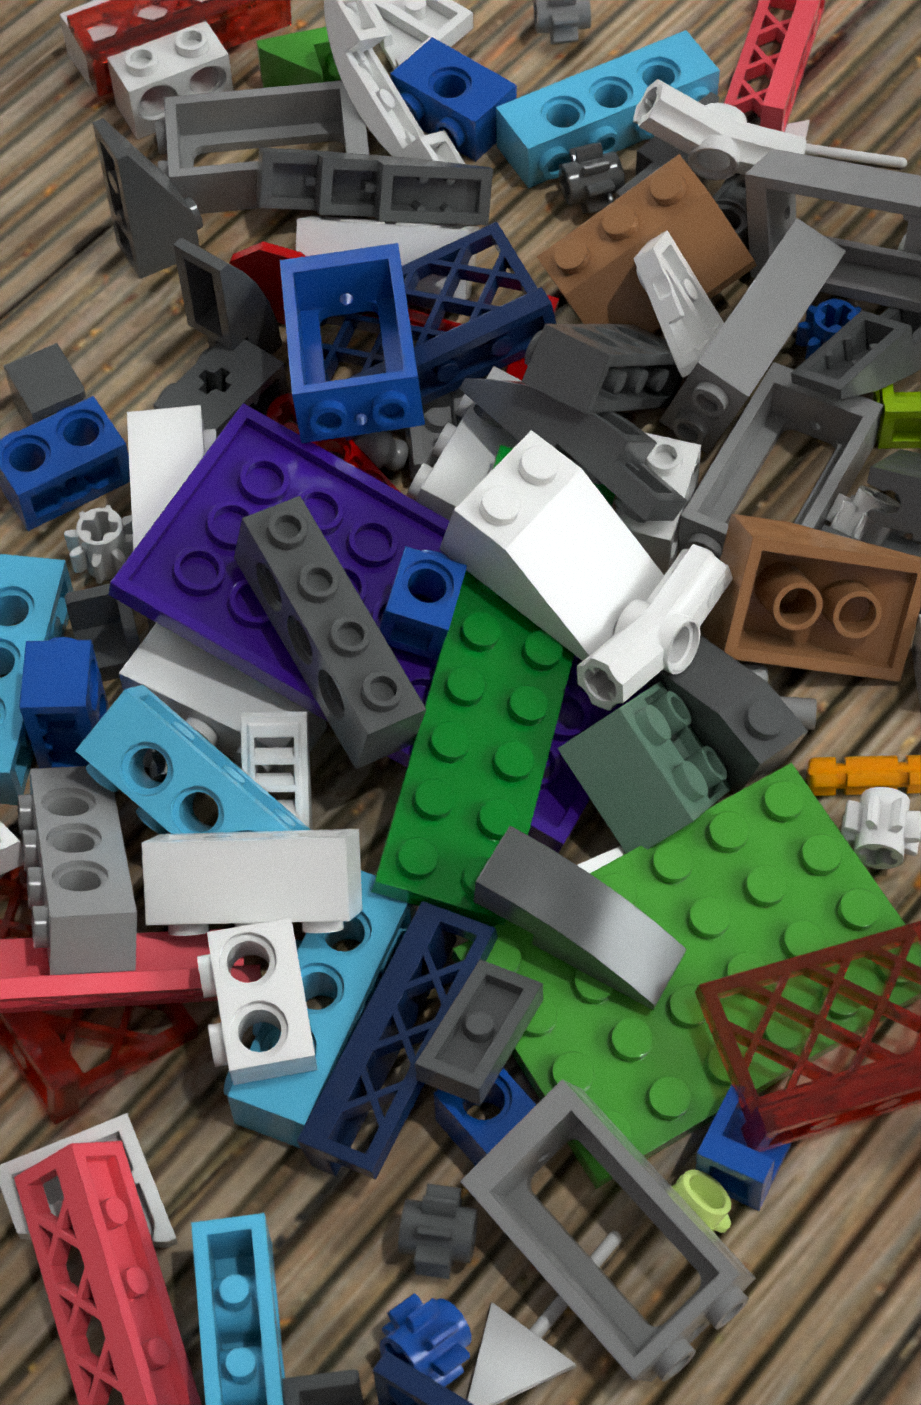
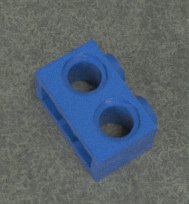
M94 396L73 406L63 408L20 431L11 432L0 439V489L27 531L130 482L127 445Z
M55 637L48 641H26L19 708L39 768L76 767L89 764L75 750L109 709L91 640Z

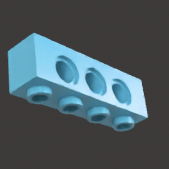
M684 30L497 106V148L527 188L550 179H556L559 177V165L572 162L569 149L592 143H601L604 154L611 151L617 152L643 140L652 139L654 135L638 127V124L633 122L636 106L644 96L647 87L657 79L699 102L710 92L718 96L720 70L687 30Z
M0 554V675L7 674L0 678V804L18 805V795H23L34 756L19 708L26 641H48L55 637H64L69 615L64 596L69 592H74L65 560Z
M144 685L125 689L75 750L89 762L86 766L89 775L104 788L112 792H117L120 789L139 806L136 809L138 817L149 828L159 834L311 830ZM149 748L159 751L166 759L168 772L162 783L152 780L144 770L143 759ZM198 792L211 796L218 806L219 814L214 826L202 823L194 814L193 800Z
M361 870L363 910L352 920L343 921V930L331 933H306L302 941L295 939L306 1002L316 996H328L334 999L333 1003L326 1008L318 1010L307 1008L317 1070L237 1085L233 1084L230 1072L228 1071L224 1083V1094L227 1095L234 1124L301 1148L297 1139L416 913V905L371 892L376 875ZM345 939H352L361 943L350 951H337L331 948L335 943ZM259 1022L253 1024V1035L256 1037L250 1050L254 1052L270 1050L279 1041L281 1031L271 1023Z
M265 1213L192 1222L205 1404L285 1405L282 1379L285 1378L273 1247Z

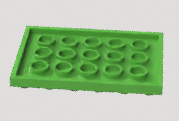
M792 763L713 805L696 820L648 850L643 846H639L590 873L636 906L687 949L654 1010L532 945L533 934L506 920L504 925L497 924L493 926L497 931L498 939L486 962L543 983V1001L511 1053L539 1099L542 1100L562 1079L581 1088L646 1159L713 1121L732 1084L745 1090V1102L921 998V945ZM468 940L453 948L452 959L455 963L465 960L473 941ZM571 1140L567 1142L596 1189L613 1179L580 1141Z

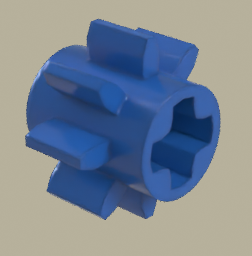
M834 298L822 302L817 307L810 305L806 312L805 322L798 323L796 345L807 347L805 360L861 312V308H854L850 303Z
M414 1293L387 1312L390 1322L382 1327V1332L386 1337L380 1341L381 1356L386 1350L444 1387L464 1373L461 1364L470 1358V1353L465 1348L470 1345L472 1336L466 1319L451 1302L442 1298L437 1300L432 1298L423 1304L421 1299Z

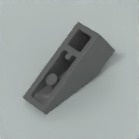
M104 118L92 122L117 244L140 279L177 264L173 244L182 237L199 246L197 230L203 228V221L197 205L190 196L183 199L170 178Z
M701 635L696 655L683 672L671 674L661 670L646 683L650 688L661 681L667 691L676 693L683 700L691 716L690 726L702 744L711 747L720 756L726 767V780L736 793L759 781L782 765L808 732L767 681Z

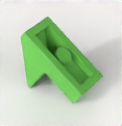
M326 27L256 41L263 88L341 80L331 51Z

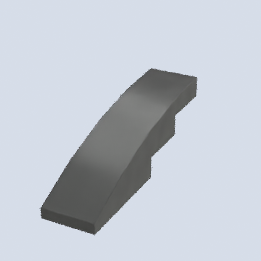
M259 147L256 204L259 208L315 210L319 215L375 217L378 221L488 225L493 169L485 166L382 155Z
M889 307L879 316L862 310L791 373L792 383L842 400L877 391L916 373L921 369V313Z

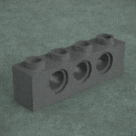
M545 324L543 330L535 334L527 347L524 361L528 367L522 383L584 414L669 407L683 377L677 369L666 339L634 324Z
M301 496L242 518L234 559L355 769L413 745L427 709Z

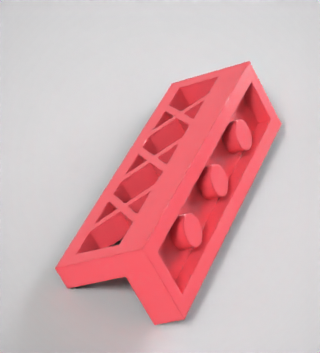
M759 0L724 101L725 104L737 107L743 113L753 110L761 119L760 126L785 132L824 13L826 0ZM770 8L793 11L791 18L779 22L770 12ZM777 40L782 45L779 53L767 56L759 48L761 45ZM765 74L770 80L768 88L755 92L747 81Z
M209 929V930H210V931H216V930H221V929ZM168 931L136 933V971L50 975L47 948L34 949L33 938L0 939V1013L218 1001L217 996L204 998L197 956L210 954L207 933L192 936L169 935ZM243 956L234 963L230 974L241 982H255L261 978L260 964L244 965Z
M122 1141L71 1143L15 1176L14 1180L78 1404L107 1405L113 1387L121 1392L125 1405H202ZM56 1176L59 1178L64 1195L59 1217L51 1213L43 1187L44 1183ZM71 1245L80 1250L84 1264V1271L79 1286L71 1282L66 1266ZM91 1316L100 1320L105 1335L100 1357L91 1352L86 1335Z

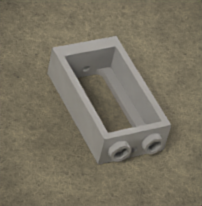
M342 81L164 97L165 120L155 121L159 155L167 154L168 160L158 161V168L170 178L183 199L190 196L194 200L200 214L259 208L256 204L258 161L194 167V159L200 154L328 141L343 143L345 153L369 154L366 124L356 110Z
M772 149L745 173L749 253L757 264L755 268L750 270L752 278L757 277L797 219L796 194L921 218L920 175ZM825 236L846 252L819 292L921 313V255Z
M797 218L697 362L659 421L673 430L679 439L701 445V450L708 454L748 399L846 251Z
M773 362L681 514L678 552L680 553L682 549H690L692 544L712 551L720 560L731 514H734L780 435L786 430L799 431L829 443L835 448L834 454L794 521L795 524L821 530L824 525L829 526L831 522L826 520V517L838 494L847 495L877 442L883 404L860 395L841 400L794 384L791 378V373L794 370Z
M563 1079L460 1181L633 1380L652 1382L658 1376L665 1382L672 1378L695 1355L696 1350L690 1343L710 1324L715 1329L726 1325L743 1309L749 1300L743 1291L756 1279L754 1275L581 1088ZM568 1141H580L698 1271L701 1278L699 1289L663 1325L654 1327L647 1322L533 1193L531 1180L535 1173Z

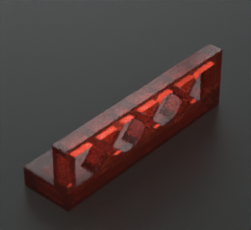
M108 0L67 16L68 27L86 56L90 84L98 97L113 92L107 57L184 28L207 21L226 50L292 25L290 0H205L202 2L197 0ZM152 5L167 9L164 16L154 20L138 16L141 9ZM103 23L118 27L115 34L97 41H93L87 29Z

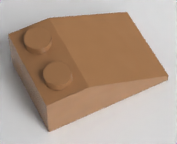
M731 514L720 561L729 566L733 579L705 618L702 632L711 643L735 660L889 681H901L921 609V557L791 522Z

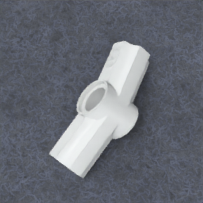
M659 79L647 87L644 96L636 106L633 122L638 124V127L689 154L688 165L692 171L698 176L710 180L728 179L734 176L735 173L745 175L772 149L804 154L807 143L805 137L747 123L744 113L732 105L725 103L703 105Z
M692 544L690 549H682L647 601L635 599L625 607L618 619L614 636L577 665L578 685L588 694L592 704L610 711L617 704L624 703L661 670L671 674H679L691 664L700 643V626L733 579L727 564L720 561L712 551Z

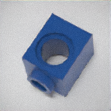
M405 546L379 627L389 646L437 661L449 631L467 565L452 561L446 555L437 551H420ZM412 594L425 595L433 603L419 601Z
M504 1068L482 1102L493 1104L501 1110L494 1118L488 1120L475 1119L467 1113L472 1106L476 1105L475 1103L438 1088L434 1092L435 1118L437 1123L475 1166L536 1106L533 1100Z

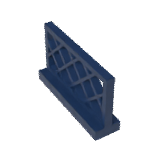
M497 221L402 266L407 305L432 309L424 327L410 325L412 339L417 342L414 347L422 405L460 388L465 378H482L490 373L493 366L501 369L524 358L527 347L535 334L543 330L545 324H557L551 301L542 287L537 288ZM491 246H495L499 253L492 270L468 265L472 255ZM432 274L447 277L439 295L415 290L419 280ZM460 280L485 284L478 302L453 297ZM499 287L522 291L524 294L502 306L491 305ZM363 312L331 316L321 321L320 327L326 324L341 326L333 345L322 343L326 382L331 381L339 362L363 367L360 373L349 378L386 373L379 318L362 315ZM446 312L470 316L468 322L447 332L438 330ZM355 329L379 334L370 353L347 348ZM359 435L345 437L346 441H349Z

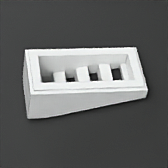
M307 711L241 713L242 771L267 792H295V800L277 801L308 828L313 830ZM294 737V747L257 748L256 738ZM258 765H294V772L258 773Z

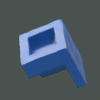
M732 1084L697 1152L695 1170L703 1171L716 1179L724 1187L730 1198L760 1211L790 1149L792 1135L786 1130L743 1112L745 1090Z

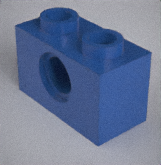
M433 37L390 73L392 82L422 131L431 134L445 130L457 151L475 162L497 143L496 107L517 99L516 84Z

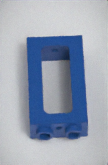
M393 243L280 260L291 390L301 443L425 425L399 244ZM365 311L376 312L379 315L386 373L326 382L320 328L321 321L331 316Z

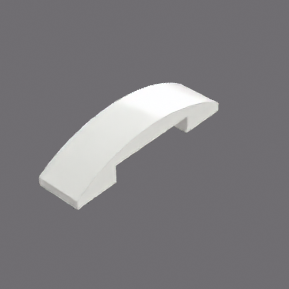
M324 0L327 34L339 75L356 110L380 144L392 157L465 164L445 130L427 135L423 133L372 48L387 37V34L367 1Z

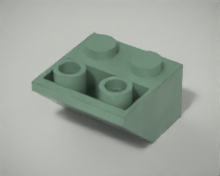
M661 681L557 748L625 853L639 846L648 850L696 820L732 789L726 780L727 771L722 759L711 747L702 744L690 726L691 716L687 706L676 693L667 691Z

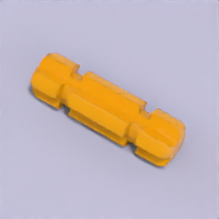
M896 755L844 757V763H836L835 757H813L809 759L807 764V785L815 796L836 795V789H844L845 795H861L865 790L873 787H889L897 790L898 787H905L907 794L921 793V755H906L905 762H898Z

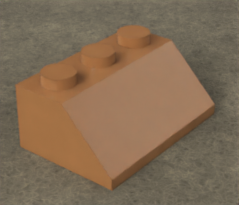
M680 154L537 256L558 290L583 324H634L657 336L662 334L663 331L649 296L638 279L637 266L634 261V257L648 241L668 230L709 299L757 266L755 260L709 191Z

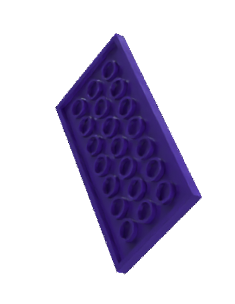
M243 403L111 580L108 595L328 722L234 559L242 518L301 496L378 628L383 618L405 546L420 551L433 550L446 555L440 550V546L449 520L313 442L301 443L300 435ZM412 594L419 601L433 603L425 595ZM389 646L425 705L437 661ZM575 654L528 834L531 838L557 853L560 852L590 800L557 748L649 689V686L645 684L624 703L617 704L610 711L600 708L591 703L588 694L578 685L577 665L582 660ZM413 745L392 753L388 757L407 767Z

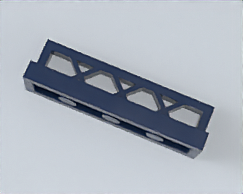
M421 902L297 1139L299 1146L312 1167L337 1176L341 1166H344L375 1180L377 1179L424 1085L423 1082L418 1081L416 1078L415 1063L479 960L486 961L498 939V934L494 927L427 902ZM456 935L473 941L465 960L443 968L457 941ZM453 982L446 995L443 985ZM436 988L442 1005L435 1019L412 1028L431 990ZM422 1042L417 1054H415L412 1045ZM405 1048L411 1066L404 1080L381 1089L399 1052ZM391 1103L386 1115L384 1116L381 1106ZM373 1110L379 1129L366 1154L352 1149L351 1146L369 1111Z

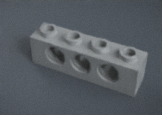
M86 766L30 769V794L18 795L19 834H22L24 871H27L29 909H32L34 949L47 948L50 975L136 971L137 910L114 792L96 782L87 772Z

